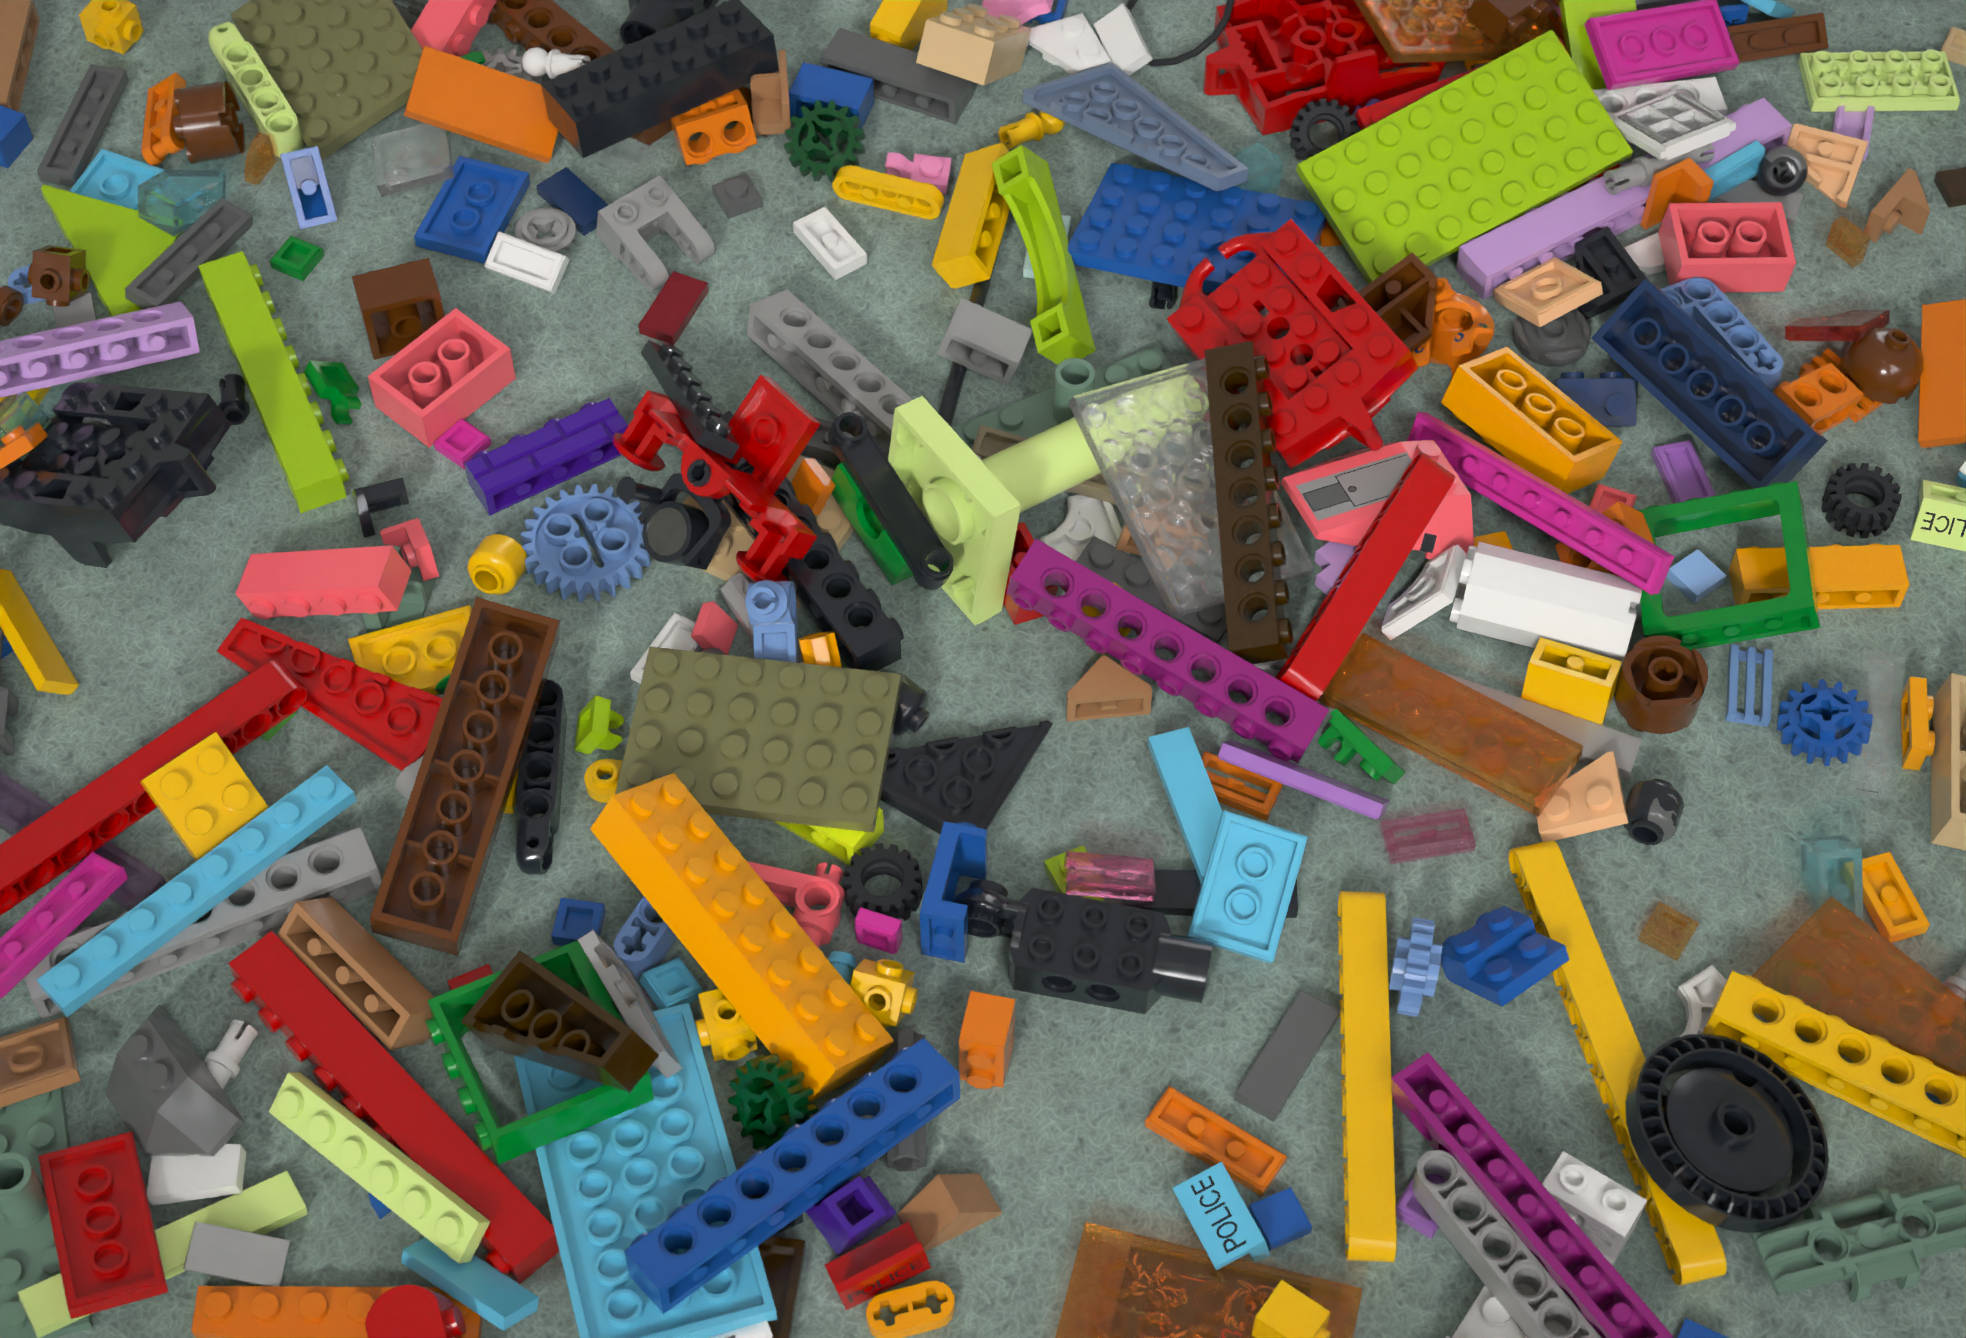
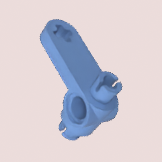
M764 580L757 583H749L745 606L750 624L753 626L754 658L799 663L797 601L793 581L773 582Z

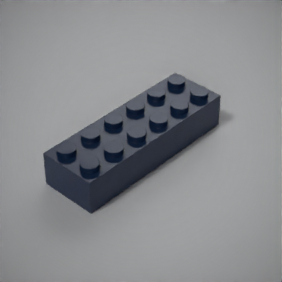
M1646 278L1591 337L1593 341L1754 489L1766 487L1776 482H1790L1828 441L1668 295Z

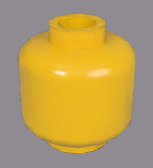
M492 534L486 536L468 560L467 570L469 577L482 592L496 595L509 593L526 571L525 559L527 558V553L520 543L507 535Z

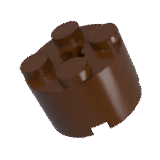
M228 81L174 89V101L180 113L179 116H174V127L177 137L179 139H186V153L191 164L233 157L245 152L244 124L238 122L236 111H240V107L233 87Z
M1660 635L1641 639L1626 654L1618 676L1614 699L1618 711L1627 720V724L1632 729L1640 732L1668 734L1688 727L1692 723L1708 682L1706 662L1697 650L1693 648V651H1690L1680 645L1681 640Z

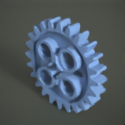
M596 484L592 485L589 493H583L580 485H576L575 495L571 496L561 489L559 490L561 500L556 502L552 498L546 497V510L539 507L533 508L535 519H526V532L521 533L522 547L527 553L525 565L527 573H533L536 585L546 584L548 594L560 588L563 600H566L574 592L577 593L579 602H583L586 593H592L596 602L600 601L601 591L605 590L612 597H615V586L621 585L626 589H630L629 577L641 579L643 577L641 566L648 567L651 565L650 555L644 547L642 537L644 523L638 519L642 513L640 502L635 501L629 504V500L623 501L619 496L615 498L613 487L611 486L601 494L598 493ZM574 518L579 519L582 524L586 539L580 537L579 526ZM588 543L591 547H595L596 557L602 566L601 568L597 567L592 559Z

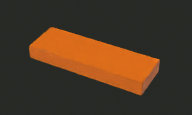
M1171 1086L1168 1087L1145 1120V1127L1208 1165L1214 1166L1222 1162L1230 1178L1261 1197L1265 1194L1287 1159L1285 1154Z

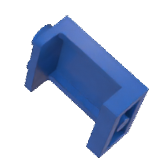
M945 821L943 823L920 909L922 955L965 962L968 951V905L951 901L955 896L961 876L983 880L987 876V830L978 828L974 824L968 822L956 824Z

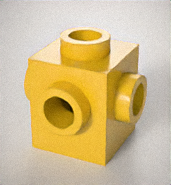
M91 0L79 14L88 42L96 44L102 49H109L123 55L140 39L144 32L137 6L128 0Z
M863 959L853 970L850 984L852 990L884 1028H889L891 1025L896 1027L906 1014L911 1015L918 997V989L912 987L915 972L905 970L904 965L897 961L880 959L875 962Z
M719 989L698 994L702 1019L695 1020L696 1030L701 1047L710 1045L714 1061L722 1059L738 1060L748 1055L749 1052L758 1050L756 1034Z

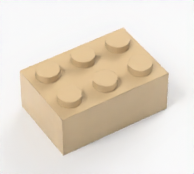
M966 4V7L954 8L951 12H941L938 16L926 19L916 63L986 85L1020 71L1031 28L1020 25L1021 20L1016 17L1000 15L998 18L987 14L988 9L985 7Z

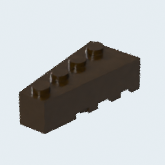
M520 950L461 1021L465 1027L490 1048L627 1092L632 1091L660 1056L630 1027Z

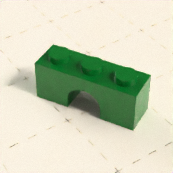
M842 463L838 464L831 478L835 484L831 494L891 585L893 586L913 576L910 568Z

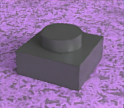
M747 173L712 185L713 195L728 219L763 207L762 197Z

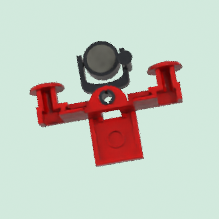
M760 374L728 423L733 428L731 433L740 445L731 460L696 443L668 396L647 390L634 410L633 414L635 416L623 434L615 433L612 439L614 447L623 457L634 465L651 472H659L666 466L657 454L664 443L677 446L683 452L681 473L671 475L662 489L636 483L631 477L622 478L617 486V494L621 500L636 499L649 502V505L639 515L638 519L644 523L642 537L644 547L650 557L663 563L707 570L724 534L731 524L730 513L722 503L724 497L731 492L741 501L739 506L752 517L749 524L759 533L748 551L737 552V565L756 583L764 580L773 582L788 581L781 573L791 558L802 560L818 536L778 500L774 493L821 423L770 377ZM741 457H743L755 469L752 474L731 469L725 462L737 464ZM682 491L689 494L698 502L704 512L695 506L675 502L678 494Z

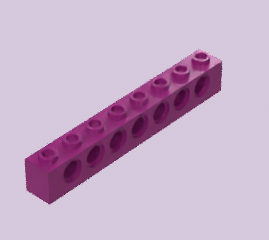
M1035 539L1010 578L1006 594L1011 596L1016 605L1028 611L1034 609L1047 617L1049 623L1063 632L1071 631L1080 636L1092 650L1102 654L1109 653L1119 659L1122 666L1128 671L1137 675L1144 674L1155 680L1159 688L1172 696L1180 695L1194 703V707L1201 714L1210 718L1218 717L1230 724L1231 729L1237 735L1245 739L1257 740L1267 746L1268 751L1273 756L1284 761L1292 760L1299 763L1329 712L1328 708L1038 539ZM1050 585L1059 586L1064 590L1065 594L1061 596L1051 595L1045 587ZM1086 606L1095 607L1100 611L1101 616L1089 617L1084 614L1082 608ZM1123 627L1131 628L1138 637L1134 639L1125 638L1119 633L1118 629ZM1166 649L1173 654L1174 659L1163 660L1156 655L1155 650ZM1202 670L1209 675L1211 680L1208 682L1198 681L1193 677L1191 671ZM1231 691L1240 692L1246 697L1247 702L1243 704L1236 703L1231 700L1228 693ZM1265 714H1278L1283 719L1284 724L1274 725L1266 719Z
M1428 1052L1391 1077L1392 1095L1395 1105L1434 1150L1448 1152L1457 1160L1601 1338H1673V1335Z

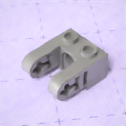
M661 175L598 211L596 236L618 261L621 260L635 278L649 292L661 287L669 279L664 264L646 243L647 240L657 234L663 235L668 233L695 264H699L715 253L713 242L708 233Z

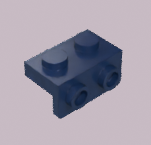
M1618 371L1599 373V378H1584L1583 372L1560 373V379H1555L1551 382L1604 427L1636 426L1635 378H1624L1623 372Z

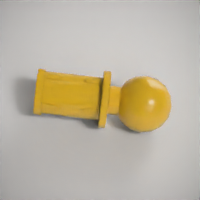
M1039 111L1038 115L1030 112L1020 121L1000 127L998 135L1000 142L1010 150L1027 141L1035 140L1038 142L1043 139L1044 133L1047 135L1057 134L1063 129L1065 122L1042 111Z

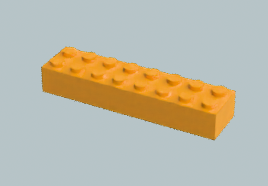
M672 773L617 793L611 797L590 830L770 1053L778 1054L780 1063L790 1059L794 1074L803 1071L805 1074L802 1081L803 1087L813 1088L814 1091L808 1097V1100L811 1102L870 1071L893 1043L894 1039L679 778Z

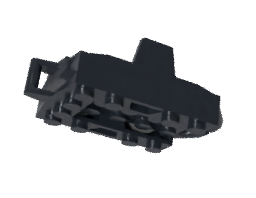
M75 382L64 390L62 398L52 409L56 416L40 424L48 436L28 452L30 454L23 462L18 458L0 469V523L29 533L50 535L77 562L87 566L107 568L112 560L101 542L111 544L135 543L159 517H167L184 498L208 496L216 490L217 486L206 470L215 459L212 456V452L230 428L231 423L211 396L206 393Z

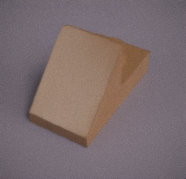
M1908 168L1870 212L1862 236L1876 243L1884 232L1891 234L1899 223L1920 235L1922 234L1930 214V209L1916 171Z

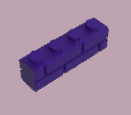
M610 398L598 403L589 402L583 405L578 412L563 419H551L543 428L530 434H518L501 447L492 451L484 450L476 453L470 461L464 463L468 483L490 516L622 456L614 447L612 438L615 433L623 434L628 424L621 414L618 413Z

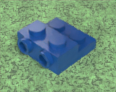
M1502 906L1490 913L1487 912L1480 915L1475 926L1469 930L1448 937L1443 943L1440 962L1445 976L1450 982L1503 1007L1570 959L1564 944L1536 932L1531 917Z

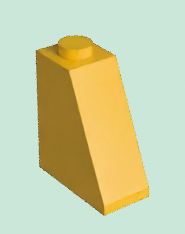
M883 0L870 22V37L912 50L922 39L926 19L938 16L941 12H946L948 10V0Z

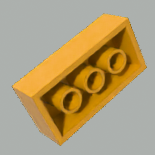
M1508 347L1458 365L1441 401L1445 407L1453 412L1458 420L1466 423L1482 437L1485 443L1493 446L1508 460L1567 494L1603 479L1623 441Z

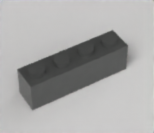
M839 28L821 56V66L872 78L874 98L952 124L957 123L973 97L972 81L916 63L917 52L843 28Z

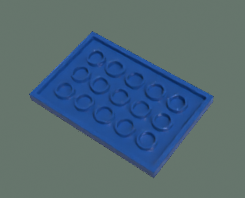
M1111 163L1068 243V252L1072 256L1074 265L1179 287H1185L1191 271L1206 257L1215 270L1205 279L1202 290L1203 292L1212 293L1256 258L1255 253L1252 251H1242L1226 260L1217 249L1221 244L1233 237L1248 233L1274 232L1292 219L1316 245L1327 219L1318 205L1312 201H1300L1280 197L1273 193L1245 190L1237 186L1215 191L1189 178L1170 175L1162 171L1155 172L1135 168L1128 164Z

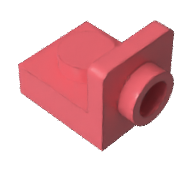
M419 518L380 531L383 545L401 547L404 561L408 562L410 568L418 567L423 581L439 577L430 543Z

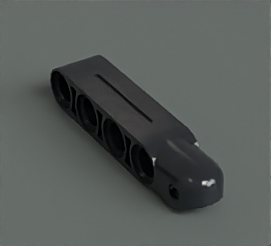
M546 679L518 771L516 795L518 821L515 858L522 873L528 875H542L548 871L553 859L554 835L558 831L560 822L567 713L562 688L555 681ZM541 741H549L544 744H538ZM539 777H547L543 780H535ZM540 813L544 814V815H542L541 817H536V818L531 817V816H533V815H535V814H540Z

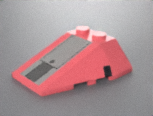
M1434 440L1384 443L1376 451L1370 450L1365 446L1285 476L1281 482L1316 539L1358 546L1408 465L1422 452L1455 475V480L1412 550L1424 551L1426 559H1433L1453 545L1458 544L1466 554L1468 553L1469 546H1474L1471 494Z

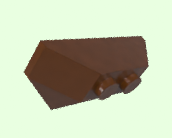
M1412 252L1358 293L1411 352L1432 337L1437 276ZM1342 303L1340 306H1338L1331 312H1335L1347 306L1345 305V303ZM1312 357L1305 358L1307 363L1312 359Z

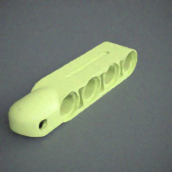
M224 22L212 27L208 35L210 48L225 71L227 80L233 87L236 96L271 152L281 158L280 154L303 149L304 143L297 116L253 46L243 39L236 26L231 22Z

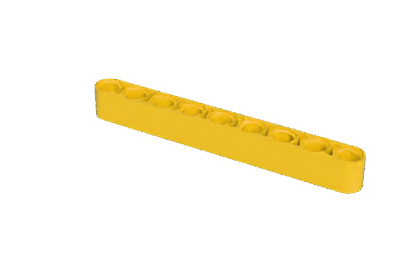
M1340 891L1338 897V916L1341 917V920L1338 921V953L1342 955V958L1339 960V994H1343L1342 999H1340V1034H1344L1343 1039H1340L1341 1075H1345L1344 1080H1341L1342 1116H1346L1345 1121H1342L1343 1158H1347L1346 1163H1343L1344 1200L1348 1201L1347 1206H1344L1345 1244H1349L1348 1249H1345L1346 1261L1394 1263L1396 1256V1205L1386 898L1384 892Z

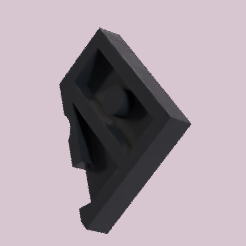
M1608 226L1574 244L1576 269L1601 282L1603 291L1602 295L1580 306V312L1586 319L1593 318L1624 302L1645 278L1647 279Z

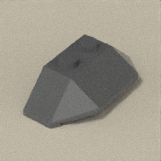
M158 1005L118 1051L105 1095L129 1131L133 1132L135 1140L145 1154L150 1156H215L245 1121L165 1007Z

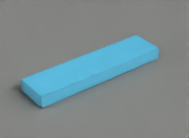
M1186 727L1148 737V747L1202 884L1222 809L1190 728Z

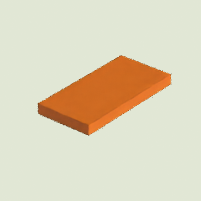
M427 46L423 47L403 116L544 163H549L558 129L548 118L540 84Z
M1966 299L1922 305L1921 353L1924 370L1920 377L1918 443L1924 448L1966 443Z

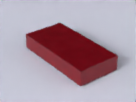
M673 271L639 323V333L675 345L709 292L708 283Z

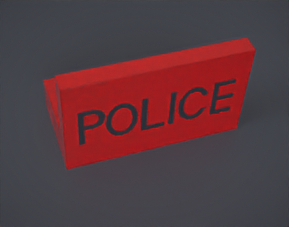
M909 1222L824 1264L846 1310L931 1268L921 1242L918 1241Z

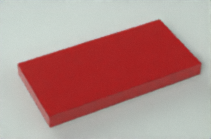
M130 1131L39 1155L42 1180L71 1319L168 1293L133 1132Z

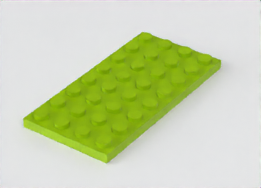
M1550 30L1297 164L1295 171L1325 215V218L1367 284H1370L1412 252L1427 267L1458 251L1460 246L1469 240L1478 238L1493 231L1503 223H1509L1525 215L1529 210L1551 201L1630 158L1633 151L1554 31Z

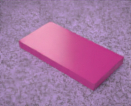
M1701 0L1589 18L1584 24L1608 91L1734 70L1740 64L1716 0Z

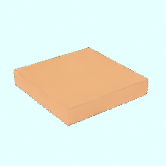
M1553 257L1493 289V294L1497 303L1536 326L1542 327L1602 295L1603 291L1601 282Z

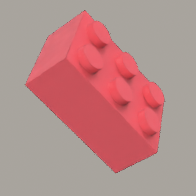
M1782 202L1670 203L1658 231L1669 286L1689 278L1703 277L1715 283L1723 293L1784 292L1796 265Z
M457 308L368 376L375 407L428 448L459 419L465 420L516 379L510 348Z

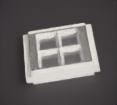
M1672 91L1616 113L1612 118L1625 139L1660 160L1665 159L1666 161L1730 136V132L1736 130V123L1687 94Z

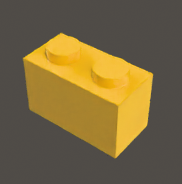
M1540 637L1528 664L1521 698L1602 725L1613 700L1622 662Z

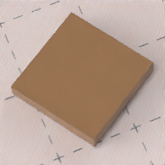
M61 1017L0 1038V1108L81 1081L73 1032L68 1017Z

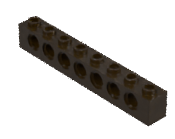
M1253 341L1205 350L1228 649L1245 661L1257 664L1287 659V643L1293 642V631L1290 619L1288 617L1285 618L1284 604H1289L1290 595L1286 579H1281L1280 566L1286 565L1284 544L1282 540L1278 541L1277 528L1283 526V517L1279 503H1275L1274 490L1279 489L1280 483L1277 468L1275 465H1271L1270 453L1276 452V440L1273 429L1268 428L1267 416L1273 415V405L1270 393L1265 391L1264 379L1270 378V370L1266 355H1260ZM1247 386L1243 392L1234 394L1239 387ZM1251 422L1246 429L1237 431L1238 427L1243 423ZM1254 459L1248 467L1240 468L1244 461ZM1257 496V499L1252 504L1242 506L1246 499ZM1261 534L1254 543L1245 544L1251 535ZM1256 572H1264L1258 581L1248 582L1250 577ZM1260 610H1268L1261 620L1252 621L1255 613Z

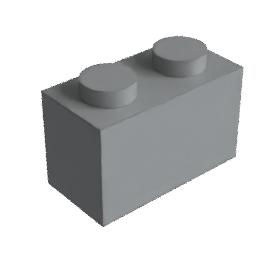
M961 298L936 354L1000 383L1009 385L1026 348L1032 329L1021 325L1015 320L992 312L979 304Z

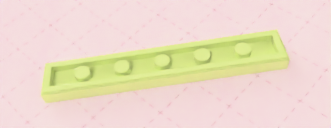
M288 1171L243 1190L242 1193L229 1196L156 1229L155 1233L166 1280L186 1271L183 1270L194 1222L265 1235L306 1216L307 1207ZM61 1273L17 1292L37 1338H41L88 1316L85 1315L71 1319Z

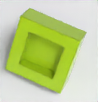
M595 695L577 715L575 751L591 754L595 749L613 750L622 742L621 736L611 733L608 729H618L624 723V717L610 709V699Z

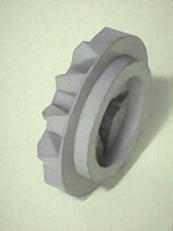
M539 208L526 213L520 218L515 227V238L560 253L562 249H571L572 240L576 238V227L573 219L566 212L556 208ZM550 230L552 231V237L546 235L542 239L539 238V232L546 234Z

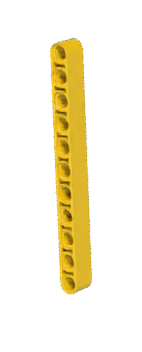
M1554 840L1512 848L1508 854L1509 867L1512 874H1517L1518 878H1514L1526 911L1531 910L1533 914L1529 915V917L1532 918L1536 932L1564 944L1570 960L1551 972L1556 986L1562 987L1559 994L1571 1024L1577 1025L1578 1029H1575L1574 1032L1586 1062L1593 1065V1068L1589 1070L1603 1104L1608 1103L1609 1108L1605 1110L1618 1143L1624 1144L1626 1148L1622 1149V1153L1635 1186H1641L1642 1190L1638 1191L1639 1196L1647 1200L1644 1208L1651 1226H1657L1659 1231L1655 1232V1236L1668 1269H1674L1675 1274L1671 1275L1677 1286H1683L1724 1276L1727 1270L1726 1258L1714 1225L1690 1214L1670 1199L1652 1180L1640 1162L1631 1143L1626 1124L1625 1102L1629 1084L1636 1070L1646 1059L1560 848Z

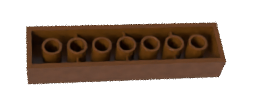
M476 597L370 916L372 933L448 954L459 955L560 635V620Z

